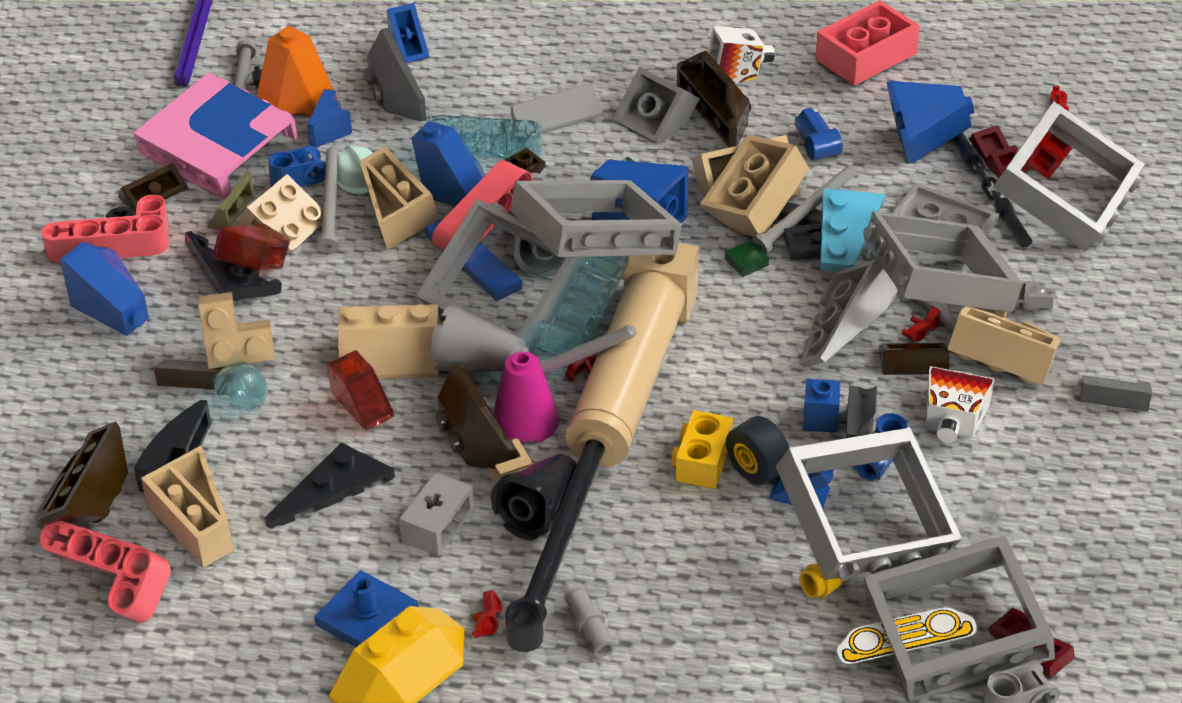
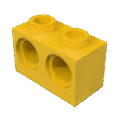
M693 410L689 423L683 422L679 437L681 445L680 447L675 446L672 452L671 467L676 468L675 481L712 489L717 488L728 455L726 436L733 429V417Z

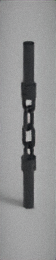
M963 132L954 137L953 140L960 149L961 157L970 171L974 174H980L982 177V190L990 200H996L994 203L996 212L1005 220L1022 247L1031 245L1032 239L1015 214L1010 200L1006 197L1001 198V193L995 190L992 191L993 195H991L987 189L986 184L988 187H991V182L995 185L997 180L994 177H987L983 171L986 164L976 147L970 144Z

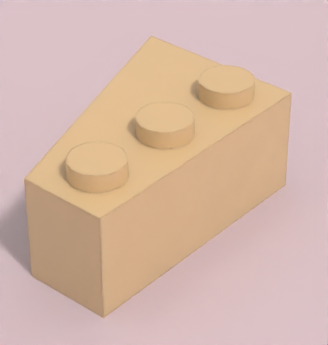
M386 146L360 160L387 250L422 231L425 227L439 221L432 194Z
M964 306L958 316L947 350L955 352V355L963 360H977L985 363L993 371H1006L1015 374L1023 382L1043 385L1050 371L1061 338L1027 321H1023L1022 325L1006 318V311L995 310L994 312L990 309Z
M202 445L141 478L147 507L203 568L234 551L229 522L219 493L216 490Z

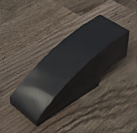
M199 400L181 412L152 439L143 451L134 467L139 491L144 492L141 481L142 477L203 444L212 424L207 400Z

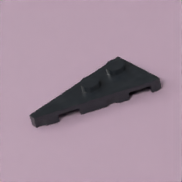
M192 231L185 232V244L218 294L232 292L234 302L240 299L281 293L282 283L280 280L275 278L267 281L259 276V268L245 263L243 259L225 249L220 250V253L208 247L209 240L201 235L195 234Z
M341 442L265 517L266 526L272 529L275 526L288 524L295 521L296 514L314 508L315 511L324 509L342 501L345 497L355 496L364 492V486L384 479L385 482H389L395 477L394 468Z

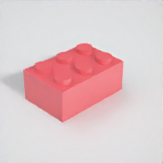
M879 0L817 31L815 60L853 86H856L917 54L920 25Z

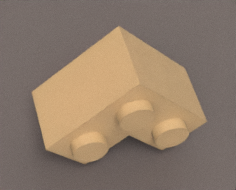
M232 292L199 297V310L209 369L275 359L270 319L237 324Z

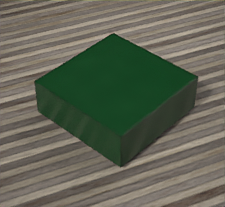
M751 240L725 251V260L742 277L769 266V257Z

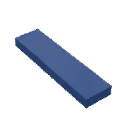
M443 219L425 227L426 236L431 241L435 228ZM481 242L477 244L462 268L496 302L523 289L522 280Z

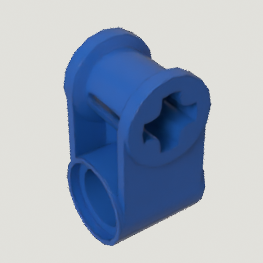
M308 145L270 155L268 158L270 186L275 185L287 174L300 187L323 182L325 180L326 163L320 160L321 154L315 146Z

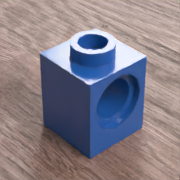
M806 379L803 431L837 433L840 381Z

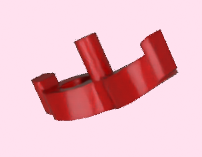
M1053 86L1050 96L1051 104L1054 101L1069 111L1067 94L1061 91L1059 86Z
M931 306V311L924 320L913 315L910 321L915 324L908 330H902V335L916 343L922 341L929 330L934 331L936 329L941 310Z
M598 353L568 365L565 375L570 382L584 368L589 373L591 372Z
M493 589L483 592L484 611L473 614V620L477 621L476 630L472 632L475 638L494 634L498 630L499 622L496 615L503 611V605Z

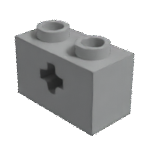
M435 472L427 484L421 485L416 498L410 506L405 507L399 515L398 526L400 527L402 542L439 557L474 510L472 486Z

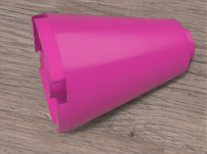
M517 352L506 359L492 412L509 440L518 438L522 445H524V442L534 440L535 444L540 443L552 436L558 427L559 413L537 356L529 352Z

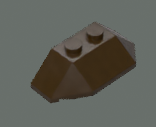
M707 51L700 52L677 63V86L700 98L695 107L696 110L729 148L738 146L748 125V116L751 111L749 98L742 93L735 82Z
M463 364L454 365L437 397L439 412L435 413L439 429L442 432L447 431L448 440L453 452H459L467 465L484 469H495V465L515 459L516 449L471 380Z
M116 421L88 433L84 439L83 446L73 454L60 472L34 518L38 523L49 525L58 521H64L80 527L90 522L98 523L110 513L109 508L114 498L122 491L121 486L128 475L120 426Z

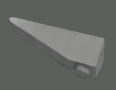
M876 259L834 273L819 302L825 308L822 314L819 313L814 318L813 323L819 327L818 330L808 337L800 362L803 367L826 362L894 304L898 289Z

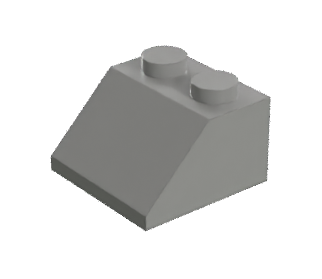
M639 67L612 119L659 144L687 124L700 98Z

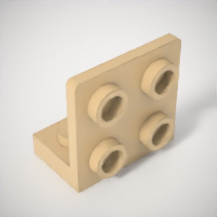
M287 174L249 205L236 225L243 232L248 231L252 226H255L257 229L262 226L287 252H292L323 225V209Z

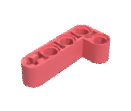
M505 160L499 161L437 225L432 235V244L443 251L445 250L476 199L487 204H494L496 202L506 209L505 213H508L511 210L515 181H533L531 173ZM490 223L480 241L493 229L495 225Z
M147 195L138 201L136 216L52 222L42 228L41 236L47 259L54 263H60V259L82 242L101 248L113 249L120 258L161 254L167 249L169 221L164 198L159 195Z
M64 521L45 525L40 534V544L45 550L72 563L116 577L108 596V606L113 612L137 623H143L152 617L171 572L170 564L166 559L144 547Z

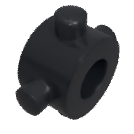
M255 66L254 71H251L255 88H259L262 69L259 66Z

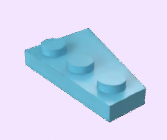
M823 189L820 270L837 272L855 266L865 244L863 236L864 227L868 228L872 212H879L881 210L886 194Z

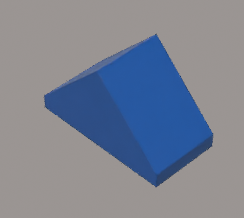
M410 3L387 9L388 30L394 36L406 63L429 58V52L415 4Z

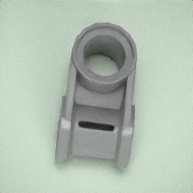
M1031 660L1019 666L991 674L987 680L982 703H1055L1060 696V691L1045 678L1042 665L1036 660Z

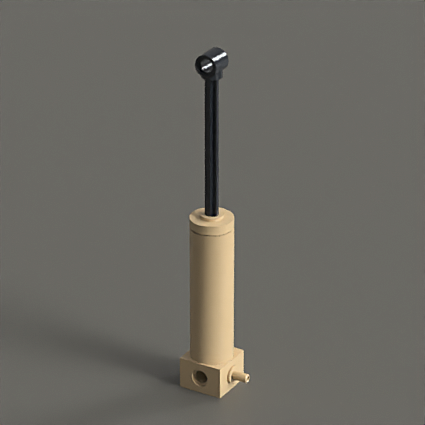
M678 243L676 255L627 256L624 266L612 264L605 266L604 275L606 277L624 280V292L606 334L630 325L635 327L636 335L632 339L598 352L565 435L567 446L574 455L579 457V461L524 598L509 604L505 611L506 639L508 645L519 652L533 651L540 647L543 642V623L547 615L544 605L598 467H610L620 464L627 457L677 323H687L698 295V246Z

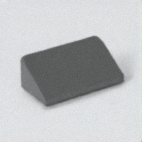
M1082 376L1080 402L1141 411L1149 410L1152 397L1150 384Z

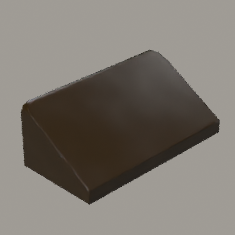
M171 163L121 187L118 197L136 214L137 203L142 197L159 195L166 200L187 190L189 187L174 164Z
M881 343L879 345L881 367L884 375L929 374L930 366L949 370L950 351L947 350L948 348L944 343Z
M164 359L156 365L154 373L157 386L222 390L230 366L209 369L208 362Z

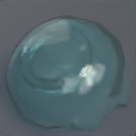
M239 361L223 368L216 374L213 380L217 395L230 396L233 408L240 407L247 411L254 410L263 405L267 397L266 380L255 366L247 362Z

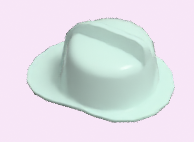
M347 145L342 152H338V186L351 194L368 193L369 190L360 160L373 152L365 147Z

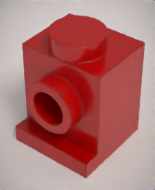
M1047 131L1026 163L1044 177L1050 179L1073 148Z

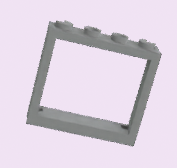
M1053 101L992 188L1080 249L1087 251L1095 240L1101 243L1110 231L1105 226L1111 227L1121 213L1117 208L1121 210L1132 196L1128 190L1132 193L1141 182L1143 177L1138 174L1145 163ZM1047 131L1121 181L1096 222L1021 171Z
M631 180L515 181L510 211L557 257L676 255L682 224ZM616 199H623L622 205H615ZM623 212L631 220L566 221L559 213ZM569 239L568 247H564L565 242Z
M476 199L417 292L416 297L425 305L438 304L439 314H442L449 306L460 307L523 339L528 352L533 353L589 260L586 257H560L565 261L519 335L445 297L490 223L554 254L515 215L511 216L505 213L506 209L496 202L494 204H487ZM569 239L565 242L564 247H568Z
M877 211L872 212L868 228L864 227V241L903 298L1013 312L1023 283L978 226ZM906 249L959 256L972 273L917 266Z
M911 428L792 447L787 450L776 465L824 580L840 577V580L844 581L854 578L860 573L871 571V574H874L881 570H888L890 567L909 564L914 560L926 559L952 550L962 540ZM892 459L929 539L842 555L807 474Z
M1006 535L985 539L980 543L948 550L943 554L922 560H914L909 564L881 570L864 577L868 602L877 623H882L894 654L890 656L909 701L919 700L986 680L995 672L1019 666L1027 661L1036 660L1039 663L1055 659L1054 636ZM1003 565L1032 629L912 665L886 600Z

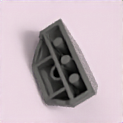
M383 28L380 30L367 55L368 68L364 69L366 83L368 86L372 85L375 101H380L386 112L418 121L427 120L425 97L413 77L394 36L387 28Z

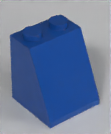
M608 159L591 175L590 180H631L680 223L687 218L689 167ZM616 199L615 205H622L623 199ZM592 212V220H631L623 212Z

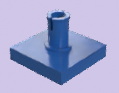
M360 570L314 616L315 625L357 647L409 606L419 607L418 600Z

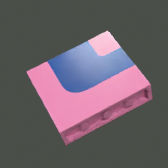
M209 72L134 132L140 154L163 167L173 163L183 178L223 200L231 192L227 177L279 132L283 136H288L294 140L298 138L295 120L288 111H282L271 105L268 101L261 100L250 94L247 90L240 89L230 84L224 78H219Z

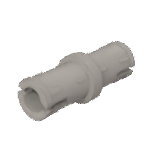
M577 586L572 588L565 594L566 598L564 600L576 618L575 626L580 634L585 635L597 658L611 654L616 649V643L605 627L604 615L595 608L584 587Z

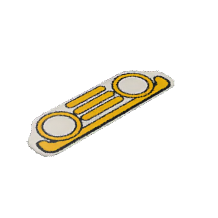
M948 607L893 619L906 651L966 638L974 635L977 631L973 617ZM881 622L854 628L837 648L838 657L845 664H854L894 654Z

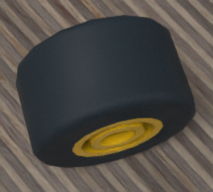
M754 416L728 433L726 436L728 457L742 477L751 483L760 485L779 475L776 465L789 449V444L784 434L772 421L762 416Z

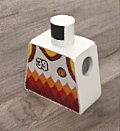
M713 26L708 53L735 83L756 79L760 63L773 62L775 57L773 46L764 45L755 31L751 29Z
M930 366L926 395V427L937 430L938 439L945 443L955 442L958 434L969 437L974 436L990 406L994 378Z

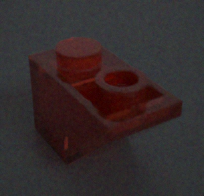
M267 224L222 227L219 229L212 257L260 271L279 269L283 267L290 239Z
M357 350L327 363L331 393L365 431L394 417V411L373 367Z

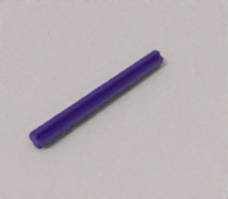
M195 0L173 75L175 79L174 84L178 87L180 85L186 87L190 82L213 0Z

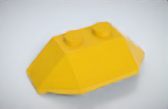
M409 606L353 650L329 694V699L334 703H417L463 666L465 628L440 609Z

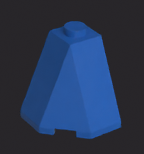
M901 81L886 82L897 131L907 163H914L972 127L970 114L975 113L972 99L970 96H964L961 86Z
M428 121L411 137L421 183L432 194L433 200L456 206L485 176L481 164L454 127Z
M82 242L60 259L71 307L126 336L137 327L142 326L149 318L143 292L113 249L101 248Z

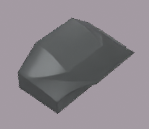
M849 386L846 438L873 434V417L877 406L876 386L871 389Z

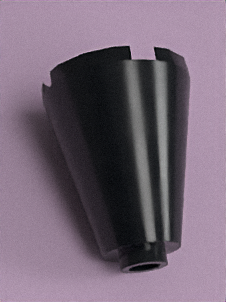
M556 454L502 477L493 486L490 497L493 512L495 515L500 513L506 522L502 526L518 538L535 540L539 536L548 533L553 526L577 463L568 455Z

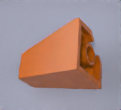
M288 25L268 39L257 98L264 99L271 105L282 111H288L290 114L305 113L306 117H311L324 89L333 90V87L311 37Z

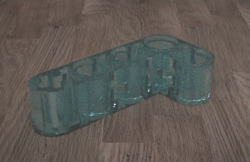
M436 115L427 120V122H437L454 127L474 156L508 158L525 148L532 151L538 157L542 154L541 125L535 121Z
M629 256L584 257L554 322L550 323L542 320L536 325L531 335V346L546 355L554 357L592 341L627 267Z

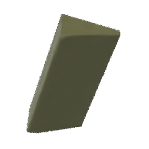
M245 172L209 222L208 228L223 232L230 230L254 197L250 172Z

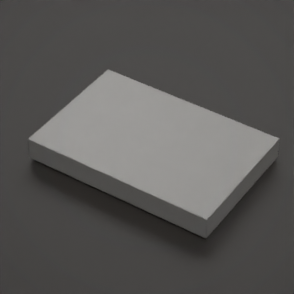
M917 183L891 212V214L976 225L986 237L999 220L998 213Z

